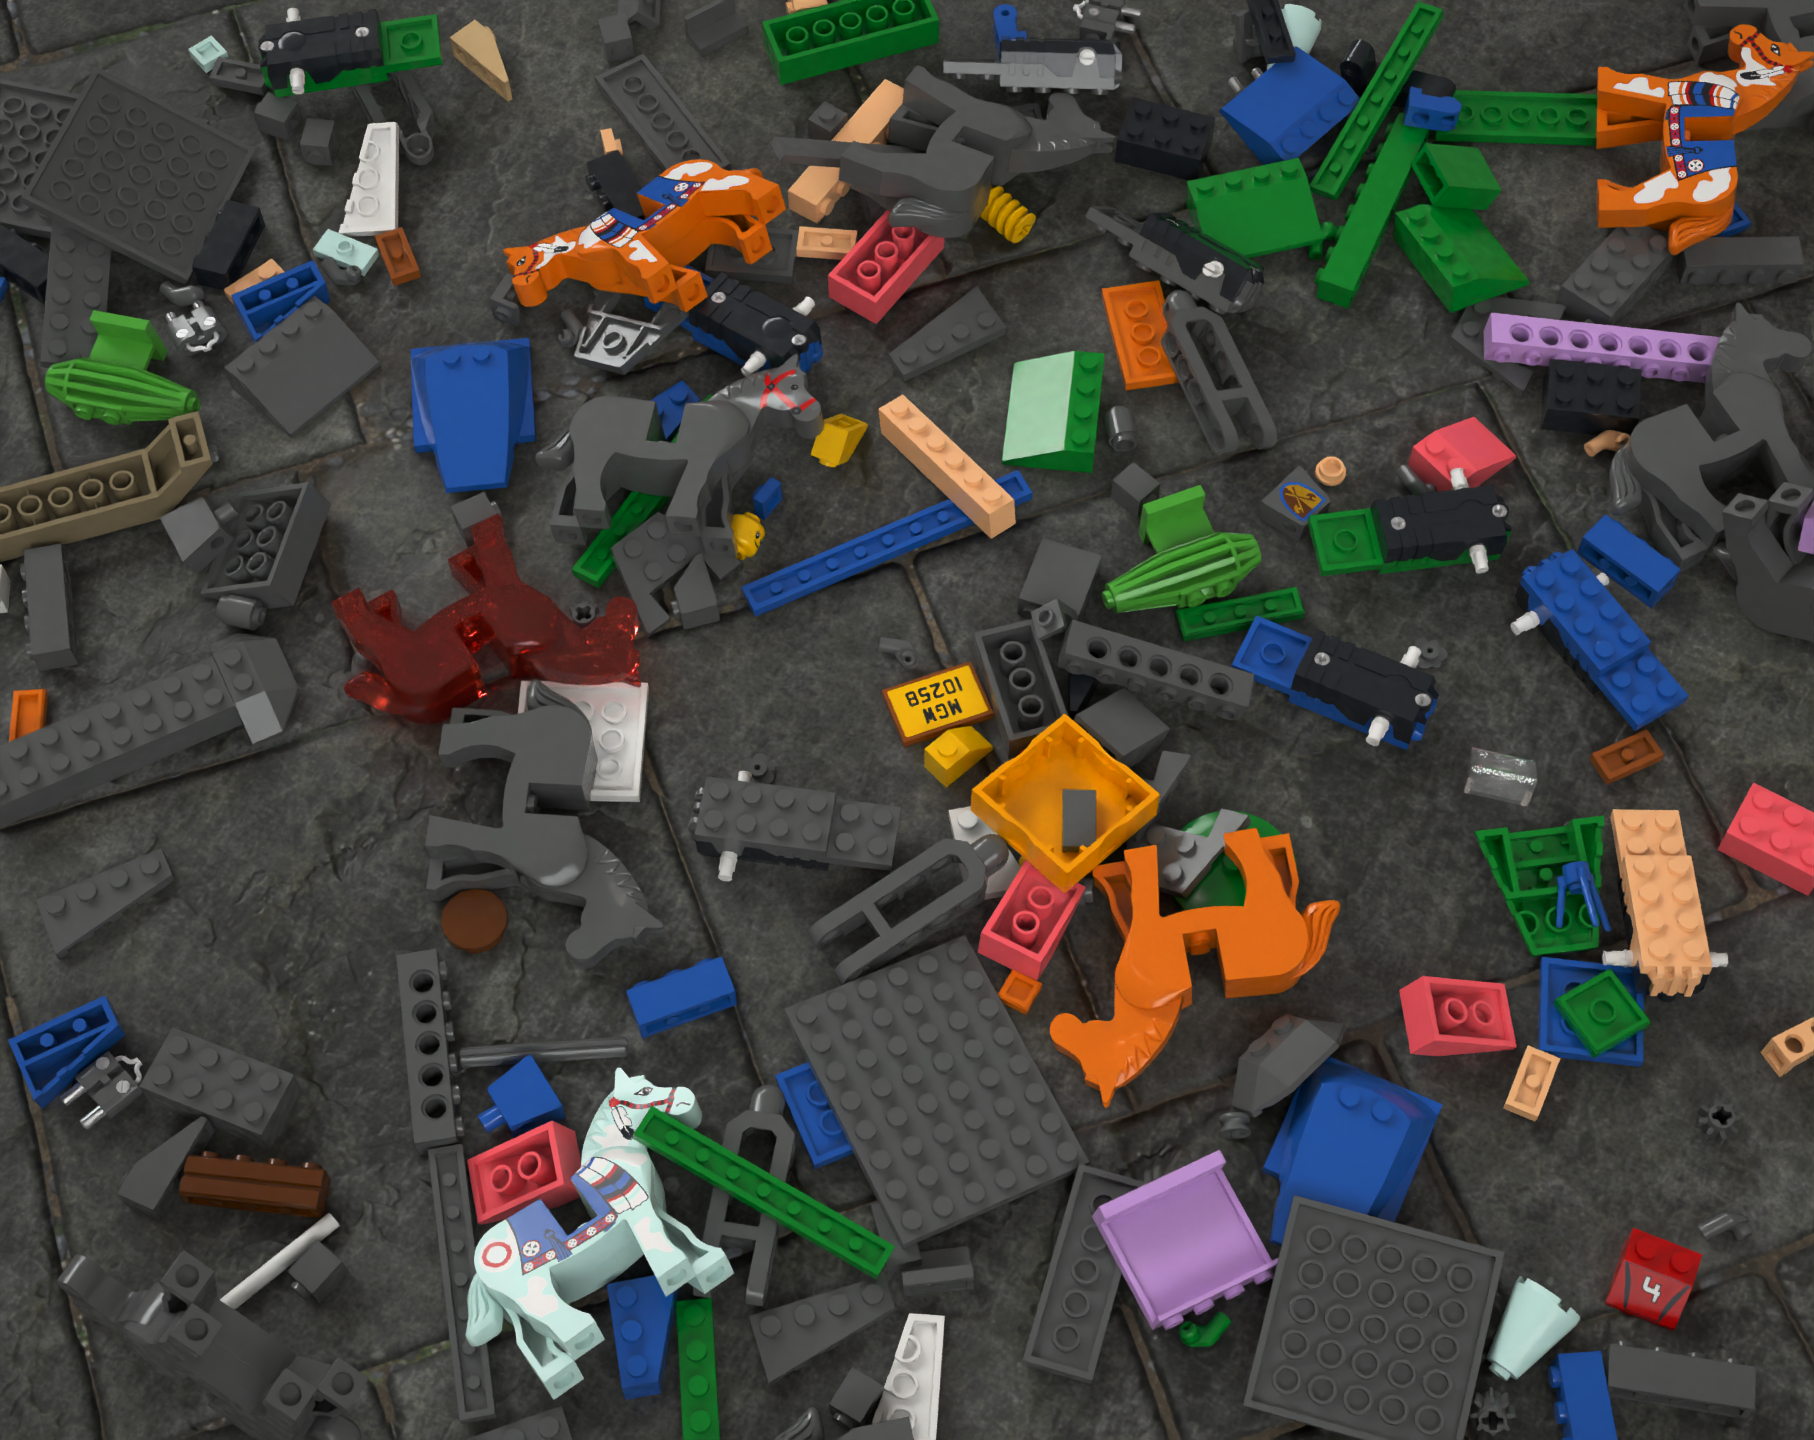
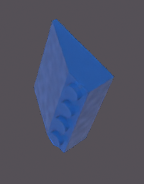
M1297 46L1294 47L1296 53L1294 62L1274 64L1219 110L1263 165L1299 157L1354 110L1360 100L1359 96L1345 79Z

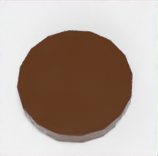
M471 889L454 896L443 909L441 918L443 933L452 947L475 954L488 951L499 944L504 937L506 927L508 928L509 922L505 905L500 898L482 889Z

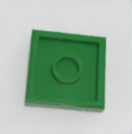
M1611 968L1556 998L1553 1003L1593 1058L1641 1032L1651 1024V1021Z

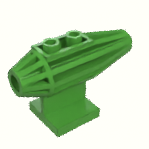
M93 310L90 317V322L97 331L98 337L89 358L81 357L53 364L49 367L45 377L46 391L71 408L77 417L85 420H90L91 418L100 419L111 425H118L119 423L131 425L132 421L168 420L199 411L201 405L200 398L197 397V393L194 390L147 371L151 359L164 361L168 352L149 320Z
M1201 485L1143 504L1139 536L1143 544L1151 542L1156 554L1105 584V591L1102 592L1104 605L1108 610L1112 609L1114 613L1169 606H1177L1178 609L1186 606L1192 608L1199 606L1206 599L1215 596L1225 597L1231 594L1236 589L1237 584L1261 563V552L1258 543L1252 534L1214 532L1203 509L1205 493Z

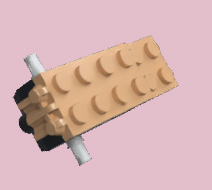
M1613 809L1610 819L1619 866L1617 886L1628 950L1603 951V965L1629 967L1632 970L1635 993L1657 996L1663 1002L1674 1001L1677 994H1681L1684 997L1698 994L1704 990L1712 967H1727L1728 955L1727 953L1709 952L1692 857L1687 856L1679 810Z

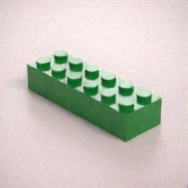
M842 0L763 21V45L780 85L937 44L939 43V18L930 0Z

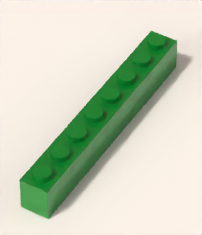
M1399 112L1395 122H1389L1384 135L1386 141L1385 143H1379L1374 156L1377 160L1375 164L1370 162L1364 178L1367 181L1365 184L1360 183L1355 195L1357 202L1355 205L1350 204L1345 215L1347 223L1345 226L1340 225L1334 240L1337 244L1335 247L1330 246L1324 261L1327 265L1325 269L1320 267L1314 281V284L1318 285L1316 298L1347 309L1350 308L1414 172L1410 163L1428 142L1430 129L1404 125V113Z

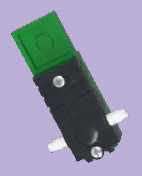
M289 8L287 10V22L265 25V34L261 37L258 44L262 60L260 68L264 76V82L266 86L274 90L276 98L389 81L388 73L443 65L437 14L380 22L376 9L367 10L366 13L358 11L353 12L352 15L345 13L339 14V17L332 15L301 20L299 10L297 8Z
M1455 468L1450 471L1452 490L1424 493L1419 496L1407 495L1404 498H1400V496L1391 497L1389 500H1385V498L1376 499L1372 502L1370 508L1310 515L1307 522L1320 576L1378 570V574L1466 563H1473L1476 573L1479 574L1488 571V561L1498 560L1508 544V537L1512 532L1511 525L1505 522L1509 514V507L1504 503L1503 497L1496 494L1494 485L1469 488L1463 469Z

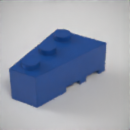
M314 260L231 295L237 315L253 344L313 296H316L324 304L330 302L326 282Z
M104 995L9 1039L8 1042L33 1100L44 1109L76 1080L74 1076L112 1048L126 1034L113 1005Z
M655 1275L607 1284L621 1386L625 1400L660 1394L662 1391L670 1335L680 1287L666 1297Z

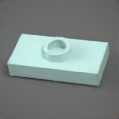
M327 229L313 248L314 256L323 260L331 257L338 266L343 268L355 265L360 268L361 275L365 276L379 256L377 248L330 229Z

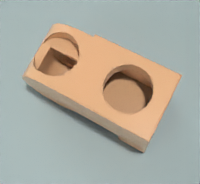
M1814 1017L1773 1037L1760 1052L1779 1077L1814 1055Z

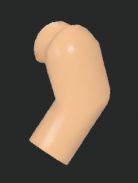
M1606 430L1584 444L1585 452L1591 457L1603 449L1617 452L1628 442L1630 435L1619 431Z

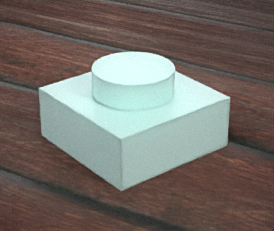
M212 35L188 49L191 58L205 73L214 68L218 57L229 59L227 51Z

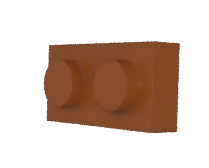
M402 227L374 236L393 286L421 278L419 267Z
M1646 729L1592 753L1589 760L1605 784L1608 785L1662 761L1664 753Z

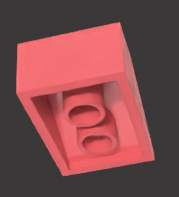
M1471 417L1435 430L1414 445L1408 465L1425 484H1434L1437 492L1452 490V477L1450 475L1452 469L1462 468L1469 488L1479 486L1515 460L1516 455L1479 420Z
M1025 860L982 930L978 953L1038 981L1052 958L1086 887L1076 883L1064 894L1031 863Z
M1422 976L1399 990L1410 1054L1448 1056L1513 1050L1517 1048L1505 984Z
M550 1121L467 1160L478 1224L483 1225L505 1220L538 1199H541L548 1209H552L580 1198L570 1179L581 1168L576 1133L574 1130L557 1122Z

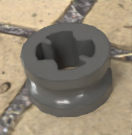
M1230 1112L1219 1117V1122L1223 1125L1220 1129V1136L1223 1138L1242 1139L1251 1135V1128L1247 1126L1250 1123V1115L1243 1112Z

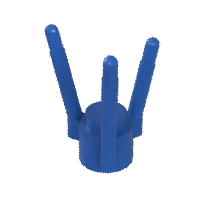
M1577 861L1562 866L1563 876L1557 877L1556 926L1558 928L1563 926L1566 889L1568 888L1571 894L1583 893L1592 926H1599L1598 913L1605 931L1610 932L1611 926L1596 889L1593 874L1590 873L1589 863Z

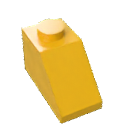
M842 413L825 419L824 429L816 436L811 455L819 458L821 464L829 467H836V465L848 462L864 435L868 424Z
M972 726L949 729L924 749V767L947 788L993 750V746Z

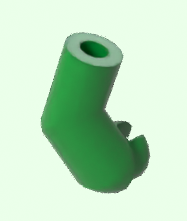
M1217 1311L1206 1326L1186 1321L1179 1327L1180 1339L1188 1347H1210L1215 1344L1228 1328L1231 1320L1224 1313Z

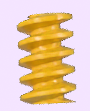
M990 185L988 204L980 217L988 221L991 227L996 228L999 234L1004 235L1006 240L1014 244L1019 243L1030 232L1036 220L1035 214H1027L1028 209L1025 206L1020 207L1018 200H1012L1010 193H1004L1003 187L997 186L993 188Z

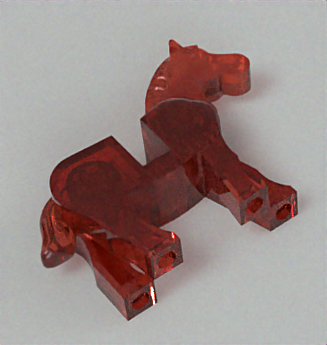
M498 513L471 527L475 545L448 559L452 576L470 595L442 609L424 622L416 631L402 626V610L393 589L366 602L363 592L360 588H357L331 602L337 620L358 652L376 664L385 676L384 679L377 673L367 670L363 671L345 683L343 688L346 695L363 701L380 711L403 715L414 723L430 725L442 722L451 717L452 708H465L486 694L478 664L471 653L479 651L487 643L491 645L513 679L532 674L548 681L563 684L602 685L621 681L634 687H641L640 675L636 670L641 661L639 651L635 649L633 643L639 628L637 607L633 600L621 596L616 597L608 603L605 616L595 619L585 629L577 627L548 596L520 580L511 550L505 543L506 532L503 520Z

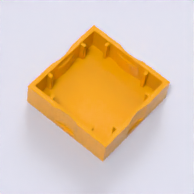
M1063 714L1035 737L1021 754L1002 764L972 789L970 810L1065 894L1156 816L1160 794L1129 767L1111 757L1096 739L1069 716ZM1063 789L1096 790V841L1088 848L1082 844L1079 847V852H1062Z

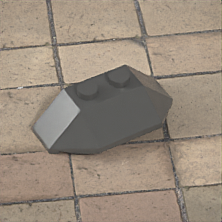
M237 633L210 644V650L253 746L255 747L283 735L300 690L277 639Z
M1285 1014L1276 1019L1272 1027L1262 1037L1253 1041L1249 1045L1248 1050L1239 1057L1232 1100L1233 1109L1255 1118L1263 1112L1264 1108L1276 1104L1292 1093L1340 1046L1343 1034L1347 1030L1346 1025L1325 1017Z

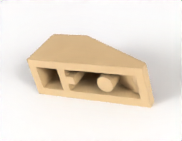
M473 20L449 37L453 56L506 101L512 100L509 79L493 31L489 27H484L478 21Z

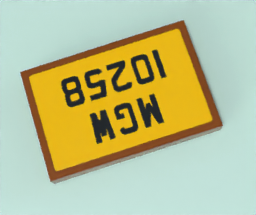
M971 661L882 690V697L904 748L941 736L949 729L971 726L993 719L994 712Z

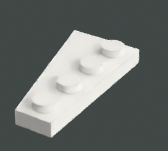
M396 122L368 124L359 155V167L357 173H354L352 181V193L350 200L347 199L345 207L346 215L338 232L347 237L374 236L398 228L399 126Z
M909 1313L872 1424L909 1416L914 1440H936L945 1316Z

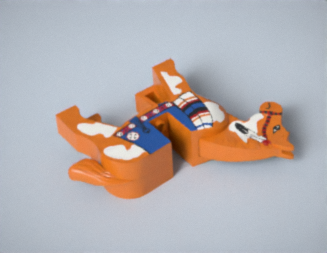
M1738 25L1730 31L1728 44L1730 59L1739 63V69L1724 72L1702 71L1681 79H1665L1645 74H1624L1608 67H1598L1596 149L1662 141L1659 175L1633 188L1618 185L1607 179H1597L1596 213L1598 228L1648 226L1655 230L1667 231L1668 250L1672 255H1677L1686 248L1725 230L1733 218L1738 182L1733 140L1735 134L1761 121L1786 97L1795 84L1798 75L1813 66L1814 52H1798L1791 42L1788 44L1774 42L1751 25Z
M702 159L688 160L673 165L637 192L645 220L614 208L587 226L552 235L530 246L503 249L505 256L508 257L506 263L511 275H513L512 283L520 304L525 307H532L543 303L548 297L547 292L555 288L563 279L571 278L587 282L592 287L602 291L645 296L654 304L659 301L669 302L676 305L680 310L688 312L707 298L708 295L700 272L684 267L705 251L710 244H722L736 248L744 256L745 262L750 265L773 250L765 225L786 210L780 186L764 179L761 171L757 168L728 171L712 161ZM751 215L756 216L758 220L751 217Z

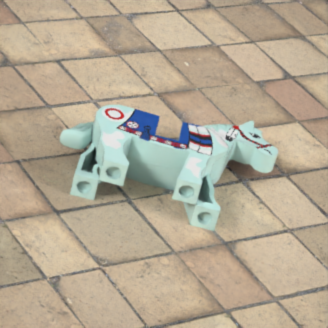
M617 1068L615 1071V1088L599 1107L587 1132L582 1149L581 1168L570 1178L592 1220L581 1224L576 1231L567 1236L543 1201L538 1199L489 1229L476 1247L474 1255L476 1274L471 1282L467 1297L468 1322L465 1336L468 1343L476 1347L485 1344L502 1331L504 1317L514 1325L518 1347L553 1400L584 1379L575 1360L605 1340L589 1313L569 1306V1303L579 1300L603 1287L627 1270L643 1254L666 1297L685 1283H689L706 1294L734 1274L728 1258L721 1248L701 1242L687 1226L667 1214L663 1184L647 1152L648 1147L633 1139L635 1130L651 1106L693 1130L697 1128L701 1123L702 1111L695 1095L686 1087H656L646 1080L644 1075L629 1078L621 1068Z

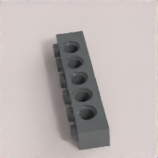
M1076 620L1071 621L1064 633L1057 664L1058 667L1064 668L1072 674L1088 675L1106 684L1115 683L1127 687L1132 692H1145L1155 695L1160 700L1166 702L1175 701L1188 705L1189 708L1196 711L1205 710L1218 714L1219 717L1227 720H1239L1249 708L1255 675ZM1090 652L1096 653L1100 658L1092 656ZM1120 661L1128 663L1130 667L1124 666ZM1151 670L1158 672L1160 676L1154 675ZM1181 679H1185L1190 685H1186ZM1211 688L1217 689L1220 694L1215 693Z
M437 949L396 955L413 1137L419 1155L428 1154L429 1149L460 1144V1137L465 1136L463 1116H457L456 1108L457 1104H462L459 1083L454 1084L453 1073L459 1072L456 1052H451L450 1042L455 1041V1030L453 1021H447V1011L452 1010L450 991H444L443 980L449 979L447 961L440 960ZM423 985H433L427 992H418ZM428 1015L436 1016L430 1023H421L422 1019ZM431 1046L439 1047L433 1054H424L425 1050ZM434 1077L442 1078V1081L436 1086L427 1085L429 1080ZM436 1109L446 1110L439 1118L430 1117L431 1113Z

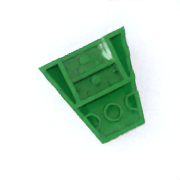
M1604 815L1572 819L1563 827L1508 833V828L1504 827L1474 832L1531 957L1592 950L1599 947V926H1592L1583 893L1571 894L1569 889H1566L1563 926L1561 928L1556 926L1557 877L1563 876L1562 866L1577 861L1588 862L1590 873L1593 874L1595 886L1599 894L1602 879L1600 866L1601 857L1603 856L1602 828L1604 827ZM1597 913L1598 922L1600 924V918Z

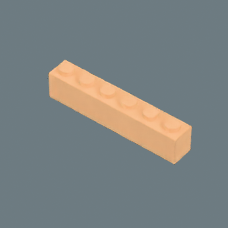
M884 79L831 141H856L859 143L886 145L888 142L890 118L903 103L904 88ZM809 166L788 190L789 209L818 224L825 215L828 216L832 212L838 199L848 193L850 184L839 180L840 168Z
M903 394L879 408L881 434L985 534L992 539L1016 524L1014 499Z

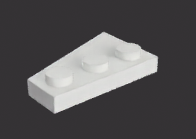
M971 806L949 810L953 839L968 841L969 844H972L982 836L988 834L998 835L970 810ZM1010 850L1004 867L988 877L985 899L1003 897L1019 872L1020 866ZM959 863L962 880L965 881L967 880L968 870L962 863Z

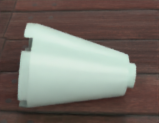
M1285 4L1284 9H1281L1293 47L1297 46L1309 54L1321 31L1322 21L1321 19L1318 21L1315 18L1316 13L1306 7ZM1267 64V70L1274 64Z
M1519 1276L1514 1284L1486 1357L1492 1363L1489 1369L1505 1381L1509 1377L1517 1380L1578 1324L1580 1316L1571 1307L1566 1313L1561 1309L1562 1305L1560 1304L1561 1299L1538 1283L1528 1278L1524 1281L1523 1277Z

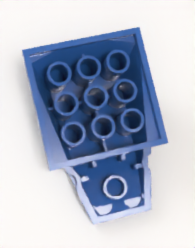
M530 339L469 342L410 349L415 452H434L437 469L446 493L508 487L514 462V444L536 442Z
M1329 1056L1298 1086L1262 1170L1263 1173L1279 1179L1281 1183L1274 1210L1270 1242L1281 1247L1294 1195L1395 1222L1443 1104Z

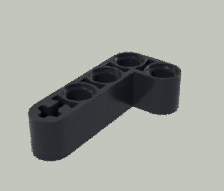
M1354 40L1340 63L1341 77L1346 80L1359 98L1362 97L1381 64L1376 62L1375 51L1371 44L1363 40ZM1413 70L1392 106L1405 108L1410 87L1422 89V94L1441 98L1444 96L1453 97L1456 92V85L1448 78Z

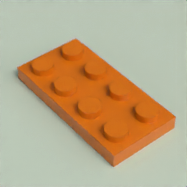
M1160 281L1103 288L1101 297L1125 391L1179 383L1160 343L1168 327L1163 315L1162 308L1165 299Z

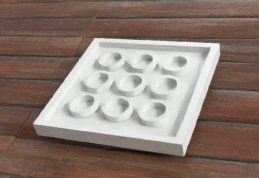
M521 681L518 714L528 711V693L532 681ZM541 681L550 690L573 702L585 714L591 725L593 743L598 758L593 790L590 793L591 801L640 802L649 696L648 683Z

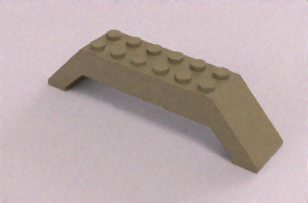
M199 411L168 419L169 425L145 449L0 487V562L24 556L23 550L60 543L62 545L158 520L163 515L173 511L213 464Z

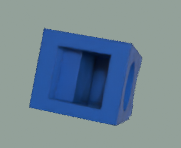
M1009 4L999 5L993 11V33L999 59H1001L1002 36H1009L1010 38L1024 37L1027 39L1026 31L1017 30V10Z
M1410 87L1405 104L1404 125L1436 131H1451L1456 127L1462 108L1461 103L1453 97L1444 96L1440 98L1422 94V89Z

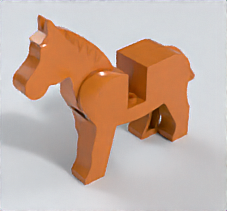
M1257 828L1223 833L1225 854L1236 865L1245 883L1246 898L1244 906L1203 907L1161 917L1159 914L1157 845L1124 850V861L1097 865L1092 870L1094 886L1107 899L1112 920L1124 942V947L1115 970V1015L1111 1021L1091 1020L1087 1023H1082L1072 1014H1059L1051 1022L1050 1034L1055 1049L1070 1057L1081 1066L1085 1077V1085L1100 1090L1104 1108L1109 1107L1116 1089L1134 1080L1153 1062L1172 1036L1181 1010L1192 1005V983L1186 953L1203 955L1210 952V949L1216 948L1225 999L1284 992L1293 987L1303 974L1307 973L1319 962L1327 949L1331 929L1341 906L1337 900H1326L1308 904L1303 910L1302 915L1296 910L1299 878L1289 833L1260 838Z

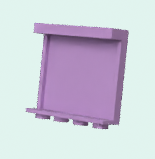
M1220 1150L1099 1206L1092 1216L1152 1330L1164 1326L1165 1330L1171 1329L1184 1321L1183 1315L1193 1310L1196 1315L1204 1313L1215 1306L1214 1300L1222 1296L1226 1300H1230L1245 1291L1244 1285L1254 1281L1258 1286L1274 1277L1273 1271L1276 1269L1278 1258L1273 1261L1270 1258L1221 1168L1226 1163V1160Z

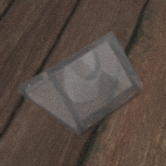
M1472 747L1463 792L1528 807L1538 780L1536 761Z

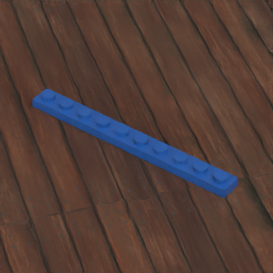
M1019 470L994 480L1014 499L1015 506L1032 500V491ZM948 499L741 587L742 595L756 617L975 523Z

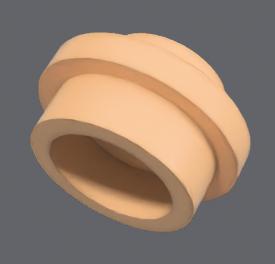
M1326 457L1317 464L1315 475L1320 483L1326 486H1336L1344 481L1346 468L1339 458Z

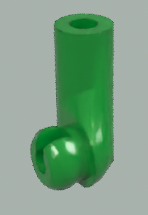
M1330 221L1320 224L1323 242L1325 239L1333 240L1338 227ZM1323 243L1308 246V257L1310 259L1319 260L1323 257Z

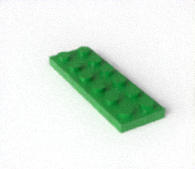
M1456 90L1453 98L1457 99L1462 106L1456 127L1451 131L1434 130L1435 141L1596 146L1597 94Z

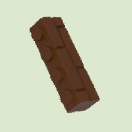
M202 1151L199 1156H187L179 1195L185 1204L321 1219L323 1218L326 1198L329 1192L330 1177L326 1170L316 1163L304 1162L301 1167L288 1166L289 1163L281 1159L273 1158L268 1159L267 1163L255 1162L252 1157L245 1155H235L232 1160L223 1159L214 1152Z

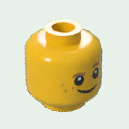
M749 512L734 514L731 528L734 531L738 547L735 558L744 560L745 557H753L756 554L766 533L764 527L760 524V519L756 515Z

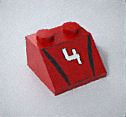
M1633 1228L1624 1241L1605 1305L1674 1331L1692 1290L1703 1254Z

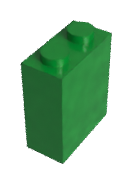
M1426 143L1410 163L1428 198L1435 207L1486 210L1502 191L1479 148Z

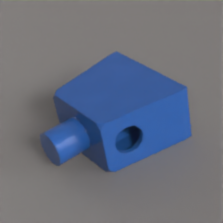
M531 1054L523 1058L488 1087L487 1092L494 1106L477 1115L486 1133L505 1123L513 1138L550 1121L559 1122L566 1118L561 1102Z

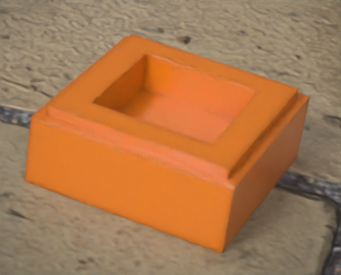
M1012 969L998 996L1004 1005L1027 1015L1042 989V983Z

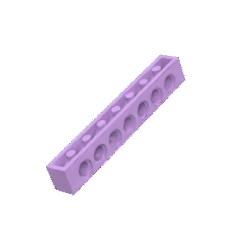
M1491 313L1483 330L1484 360H1494L1502 363H1522L1530 366H1548L1550 359L1641 369V376L1646 378L1672 379L1675 381H1691L1704 384L1712 355L1721 338Z

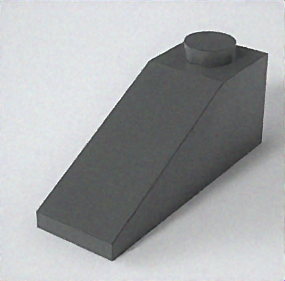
M201 1116L135 1163L132 1170L122 1177L117 1193L126 1206L157 1220H163L179 1193L187 1156H199L215 1132L208 1119Z

